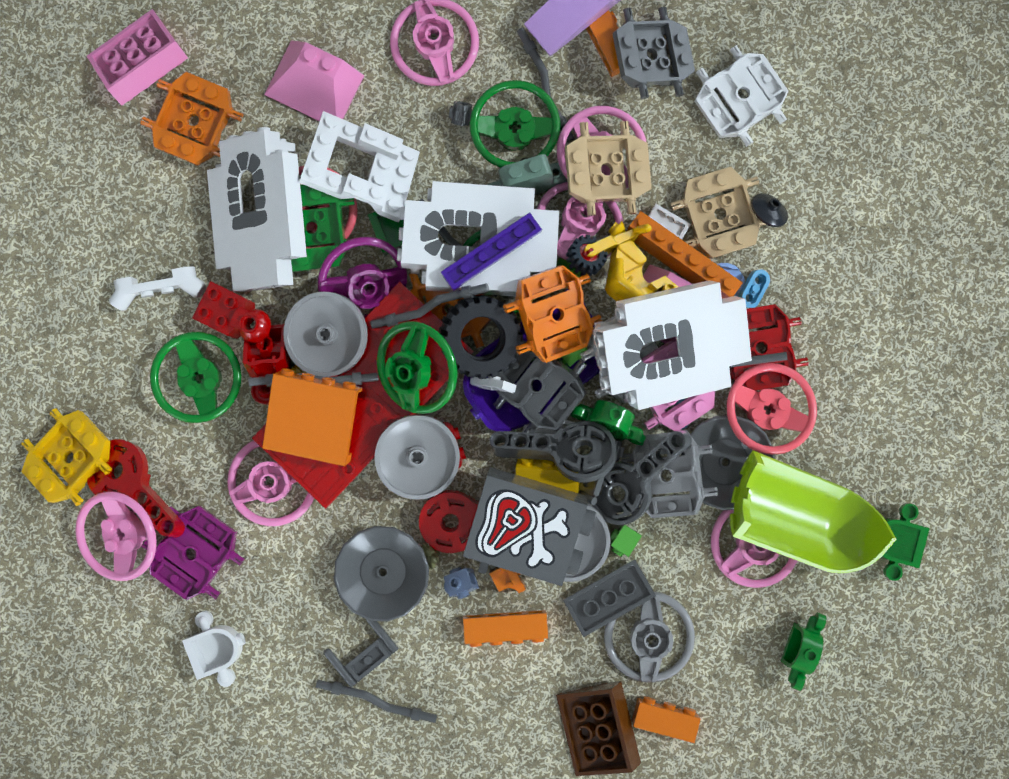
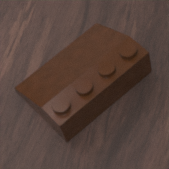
M621 681L601 683L556 695L576 776L632 773L641 764Z

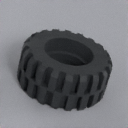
M474 295L473 298L457 301L458 304L451 306L448 309V314L443 316L441 320L443 322L442 326L439 327V333L453 351L457 371L465 374L467 377H478L479 379H486L487 376L493 378L498 376L499 372L507 371L509 369L507 366L510 363L514 364L517 360L515 358L517 354L516 346H519L520 341H523V334L520 332L522 326L516 318L517 315L514 311L506 314L505 308H503L505 303L488 296ZM476 317L491 319L498 326L500 333L495 349L481 357L467 353L461 343L463 328L470 320Z

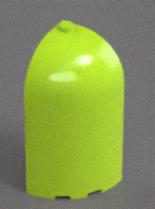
M752 450L740 471V474L743 476L739 487H734L731 500L732 503H735L734 513L730 514V526L733 537L818 569L838 574L859 571L872 565L897 540L884 517L869 502L843 486Z

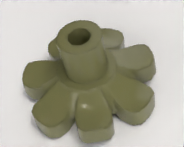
M422 544L421 547L425 553L429 569L432 570L436 568L435 563L438 562L440 552L432 547L429 548L428 544Z

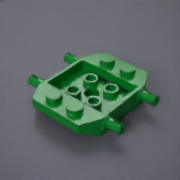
M304 184L300 185L302 207L330 205L327 208L302 210L306 246L332 243L335 245L307 248V257L291 259L292 272L320 269L329 253L340 244L348 241L345 239L342 208L343 206L355 205L354 198L339 199ZM310 222L317 224V231L313 234L308 233L306 229ZM346 251L333 262L330 268L340 267Z

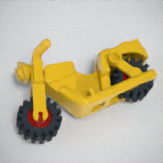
M622 221L620 224L615 222L608 231L611 234L610 236L595 241L597 238L595 236L590 239V235L585 237L582 235L574 240L566 253V257H568L567 263L571 262L570 269L575 268L574 272L576 274L580 271V276H584L586 273L589 276L597 274L605 265L608 259L606 257L611 253L605 291L615 301L678 288L666 275L651 283H648L643 278L642 266L647 259L634 244V241L640 234L651 231L652 228L649 224L636 226L626 232Z

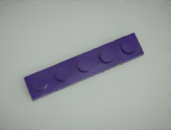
M528 213L441 271V275L454 291L541 233L542 228L532 214Z

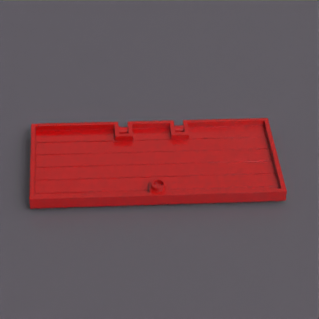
M401 282L365 318L368 336L366 348L360 360L350 370L336 376L352 375L355 372H361V374L378 373L377 352L379 344L392 327L383 326L373 329L371 321L384 318L392 313L397 315L417 310L424 305ZM431 311L420 318L403 321L424 323L438 332L439 327L443 323ZM410 330L400 332L391 340L385 355V366L388 358L400 352ZM430 336L428 337L424 355L428 356L431 360V377L427 387L419 390V405H425L449 378L447 360L440 346ZM461 340L465 351L472 355L474 351ZM379 375L378 381L362 382V385H356V387H361L362 391L358 393L350 441L349 453H352L351 461L346 466L263 449L266 424L252 437L266 453L325 509L334 502L375 458L376 445L383 431L397 419L417 414L401 409L390 398L381 384Z

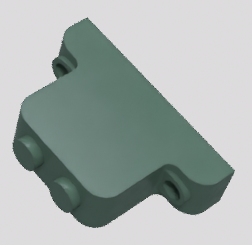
M542 154L501 167L498 170L499 180L487 185L534 188V195L547 192L558 184L567 182V179L563 175L559 163L549 164L547 156ZM559 172V175L554 176L552 173Z

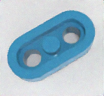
M760 269L753 270L749 274L738 297L745 298L746 308H754L761 301L770 283L768 272ZM756 277L759 279L758 283L755 282Z

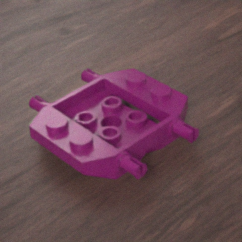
M170 506L174 513L183 521L185 530L180 537L166 536L156 547L154 559L149 567L150 575L185 600H189L201 593H207L216 600L221 592L213 588L210 583L222 566L229 559L239 566L245 560V558L235 552L237 531L202 506H197L184 513H180ZM189 525L219 546L220 550L213 547L186 526ZM146 540L144 544H142L141 546L145 550H147L148 540ZM192 548L196 551L195 559L187 557V549Z

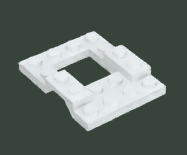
M323 111L299 183L339 199L356 198L370 204L377 214L399 222L401 207L405 206V200L407 199L420 152L403 145L404 139L366 123L362 128ZM336 141L375 156L367 180L350 173L347 177L327 170Z

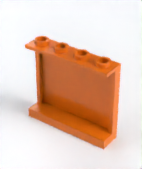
M281 369V371L274 373L263 449L346 466L351 461L352 453H349L357 397L362 388L356 387V383L343 382L342 384L335 382V379L323 377L322 379L314 378L315 375L310 373L294 374V371L291 369Z

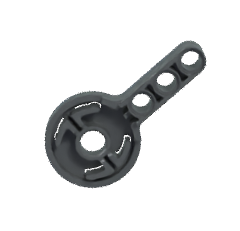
M590 421L572 423L564 429L560 428L555 434L497 431L490 437V444L495 456L500 458L549 460L556 465L563 476L581 483L593 482L604 477L613 468L617 456L616 443L610 431L604 426ZM499 443H504L502 446H497ZM520 444H525L523 447H517ZM541 445H546L545 448H538ZM586 445L592 448V451L587 455H580L576 452L581 446Z
M685 430L671 432L635 465L628 462H615L613 468L604 477L602 492L600 490L599 496H596L597 503L592 506L600 512L606 522L611 524L625 525L640 519L648 510L651 502V480L691 445V435ZM677 435L683 438L681 446L676 443ZM662 448L667 451L666 459H663L660 455ZM647 462H649L652 466V470L650 473L647 472L645 469V464ZM615 486H620L624 489L625 498L623 501L615 499L613 495Z

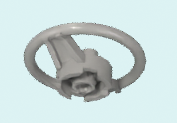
M655 591L656 597L641 605L640 620L634 623L630 633L631 646L636 655L639 656L640 673L628 668L615 652L612 634L617 619L606 624L604 631L605 648L614 666L625 676L636 681L648 683L660 682L677 674L690 659L695 642L694 626L686 609L671 596ZM661 601L670 605L678 612L684 622L687 639L680 659L671 668L658 673L662 658L667 656L673 647L672 633L665 622H663ZM650 635L656 637L652 644H649L648 640L646 641Z

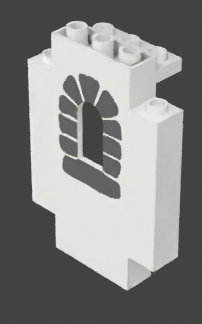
M268 127L258 128L257 132H242V136H228L226 140L219 141L221 164H217L215 168L207 170L216 269L231 270L233 292H250L293 285L291 259L307 257L298 156L294 153H288L296 152L295 143L286 142V139L280 138L279 132L270 131ZM248 170L253 177L256 210L244 213L241 177Z
M433 181L432 188H428L427 201L431 202L405 200V207H401L400 220H404V227L399 228V240L403 242L402 248H398L397 261H401L402 268H409L411 274H419L420 269L427 270L422 271V284H426L427 291L453 292L441 275V271L477 247L443 244L438 238L439 230L446 225L481 227L480 245H482L528 213H531L542 228V232L454 290H461V287L468 285L473 287L487 283L489 292L481 294L516 296L518 280L556 267L559 211L534 209V188Z
M704 281L616 301L615 316L619 323L608 324L603 321L594 323L595 330L593 335L594 344L598 349L596 356L597 365L601 370L599 372L601 388L610 395L627 392L626 398L628 403L638 410L731 387L729 366L752 361L745 298L732 296L722 299L720 283L715 281ZM676 337L679 356L648 364L643 363L640 358V351L645 344Z

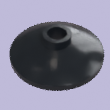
M760 193L753 197L751 201L752 210L756 217L764 224L771 227H782L787 222L788 212L777 198L766 193Z

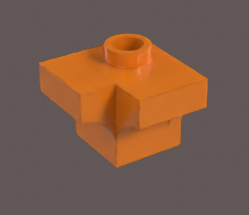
M499 567L490 570L489 574L499 592L506 588L515 589L518 593L526 590V586L520 577L521 574Z

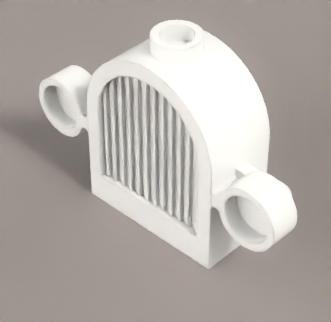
M202 611L195 618V623L201 628L202 632L182 641L197 680L218 672V683L223 687H228L235 681L236 676L233 670L226 668L231 666L241 655L242 647L246 643L244 635L227 625H218L211 628L213 615L209 611Z

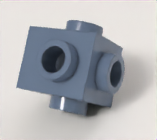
M461 567L450 570L449 575L444 576V589L449 594V597L463 599L470 596L469 592L479 589L474 570L471 568L461 569Z

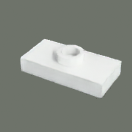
M658 204L654 205L648 215L680 239H683L691 225Z
M488 376L486 379H479L478 377L470 379L471 385L482 389L513 393L516 390V385L503 381L497 376L493 378Z

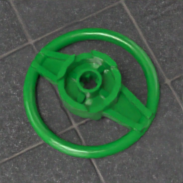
M509 80L493 85L476 101L470 116V134L474 146L480 155L489 163L501 168L515 162L504 161L492 155L483 145L479 135L496 139L505 149L511 151L523 150L533 140L550 137L545 148L538 154H545L548 157L559 138L560 117L555 103L543 89L526 81ZM507 89H523L535 94L546 104L551 118L532 117L530 111L519 107L503 109L499 112L498 116H479L484 104L496 93ZM513 125L520 127L517 133H512V129L509 130V128L513 127Z
M408 321L395 325L382 338L377 352V370L381 384L390 398L401 409L412 413L426 414L441 409L452 397L457 383L456 360L452 349L444 337L429 325ZM410 330L400 352L388 358L385 366V355L391 340L400 332ZM430 336L437 342L446 357L449 378L445 392L436 402L429 405H419V390L427 387L431 377V360L428 356L424 355L428 337Z
M188 332L170 339L157 352L150 370L151 390L159 406L175 419L188 423L207 422L221 416L232 406L241 387V367L236 354L222 339L205 332ZM193 340L207 341L216 345L226 354L233 370L232 388L226 400L218 408L216 392L220 382H222L221 371L217 364L204 358ZM175 346L181 362V366L177 369L178 386L186 396L193 397L200 415L186 414L176 410L165 400L160 390L159 369L167 353ZM197 374L204 377V379H201V383L196 381Z

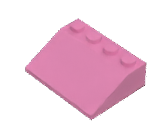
M153 9L87 55L106 89L121 105L132 100L133 97L188 59Z

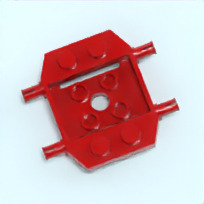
M776 304L746 309L748 330L777 325V328L749 332L751 356L787 352L788 360L769 363L783 362L785 366L795 371L797 367L809 365V362L800 363L808 361L807 357L795 358L791 345L790 327L801 325L800 317L789 319ZM758 342H762L766 346V351L763 354L756 351ZM759 364L731 367L729 369L730 378L735 382L744 372L745 368H751ZM768 371L752 376L742 386L757 391L788 386L792 378L779 372Z

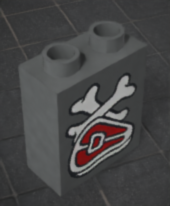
M489 467L463 557L562 586L566 573L576 576L579 571L583 551L574 549L578 534L590 535L596 512L587 509V497L585 495Z

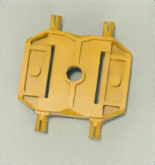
M55 408L49 414L56 420V424L35 446L29 439H25L21 443L28 451L21 472L48 502L56 503L71 499L76 506H79L80 502L83 503V499L78 493L85 486L87 479L100 469L105 475L112 471V468L106 463L109 460L110 440L84 412L77 410L63 416ZM73 453V460L68 463V455ZM45 458L55 468V470L60 474V476H62L64 480L68 483L67 486L43 461Z

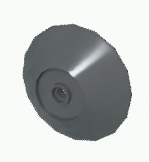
M727 415L715 416L699 424L690 434L697 445L712 446L711 449H704L712 450V454H701L699 460L703 487H717L718 490L712 492H718V496L705 497L703 503L720 510H733L735 503H732L731 500L734 487H739L743 476L740 474V471L752 449L744 445L734 434ZM736 416L742 431L750 439L762 445L772 446L767 434L753 421ZM764 454L775 459V455ZM724 458L728 459V465L726 466L722 464Z
M373 526L357 532L343 544L335 560L334 583L340 599L351 612L369 621L388 622L406 616L420 603L428 587L429 565L422 547L411 535L395 527ZM381 568L386 569V575L380 574L379 571Z

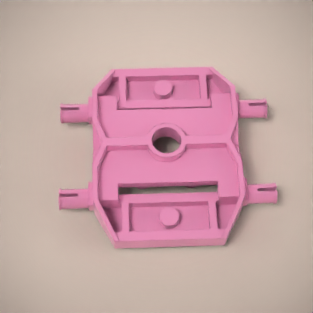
M671 339L641 360L643 363L648 364L679 356L677 339ZM715 391L689 397L667 412L665 409L674 405L679 400L650 407L654 417L644 422V425L650 430L657 424L662 423L674 431H679L714 408Z

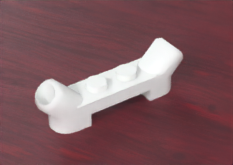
M195 267L172 269V278L139 284L137 279L125 277L113 281L115 292L110 297L109 303L115 308L124 311L138 295H141L142 298L152 297L155 292L160 291L162 294L173 293L174 289L181 288L192 297L197 298L203 294L206 285L196 277Z

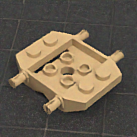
M629 121L620 122L621 134L615 136H590L588 122L579 123L581 135L565 147L568 194L581 203L587 204V216H595V203L605 201L627 202V214H636V198L652 189L648 143L630 135ZM622 149L626 151L629 189H626ZM602 165L610 168V175L602 173Z
M730 166L687 180L683 198L670 203L672 211L684 208L691 222L694 239L684 242L698 248L711 259L755 246L759 228L766 224L756 218L751 207V200L747 189L748 187L759 185L758 177L755 176L745 180ZM733 189V192L695 203L697 199ZM716 209H722L725 212L724 219L719 220L715 217L714 212ZM742 225L745 226V227H741V228H738V229H735V230H732V231H728V232H725V233H722V234H719V235H716V236H712V237L707 238V236H710V235H713V234H716V233H719V232H723V231H726V230H729V229H732V228H736V227H739V226H742Z

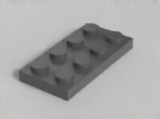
M636 559L563 601L582 636L585 637L656 597V594Z

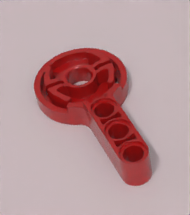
M110 440L109 460L106 463L112 468V471L105 475L100 469L87 479L90 490L94 495L105 491L119 492L131 497L145 509L154 528L161 535L173 538L180 537L184 533L185 525L149 486L151 475L148 474V461L143 450L136 444L126 440ZM122 464V474L116 479L114 470L117 465ZM171 524H173V528L170 531L169 527Z
M445 490L430 497L424 504L419 516V528L424 540L432 548L443 553L464 551L468 539L464 540L470 534L479 501L470 495L455 490ZM447 514H453L458 518L459 523L456 527H447L443 522V517Z

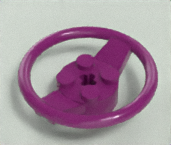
M373 237L354 238L337 246L326 257L318 275V292L337 293L347 297L362 309H371L379 306V302L399 282L406 287L407 268H402L401 261H397L398 250L388 242ZM358 246L379 247L388 252L398 266L380 270L375 264H361L348 269L347 276L327 278L328 271L333 262L345 251ZM366 284H370V285H367L368 288H366V289L363 288ZM368 313V314H363L364 319H365L370 313Z

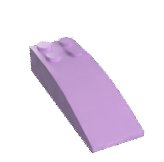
M548 0L524 25L547 54L552 56L621 0Z

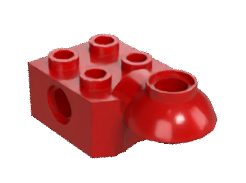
M211 281L192 319L234 339L242 337L251 343L264 340L271 329V320L268 314L263 310L255 309L254 302ZM255 321V326L250 329L251 323Z
M285 324L271 325L270 333L261 342L251 343L244 340L242 363L250 377H264L266 374H274L281 371V369H291V358L284 343L283 332ZM267 385L252 386L251 395L253 399L260 404L269 405L271 387H267Z

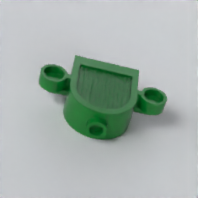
M376 211L368 214L376 238L388 242L397 250L402 248L403 241L399 240V228L404 227V220L396 222L377 214ZM381 249L384 256L389 254L385 250Z
M598 400L592 407L579 404L570 414V416L577 420L595 422L604 426L617 441L622 442L624 439H628L633 444L644 445L646 436L643 435V430L632 425L635 418L634 414L620 405Z
M904 503L899 508L900 520L885 518L897 539L882 556V558L889 560V563L883 569V574L892 581L899 580L903 575V570L898 565L899 563L920 568L930 528L910 523V520L916 519L919 514L918 508L914 504Z
M818 612L809 617L806 626L793 623L780 660L785 666L791 668L788 681L791 683V688L798 691L803 689L806 680L805 675H810L815 671L822 655L824 640L820 632L825 627L827 617Z

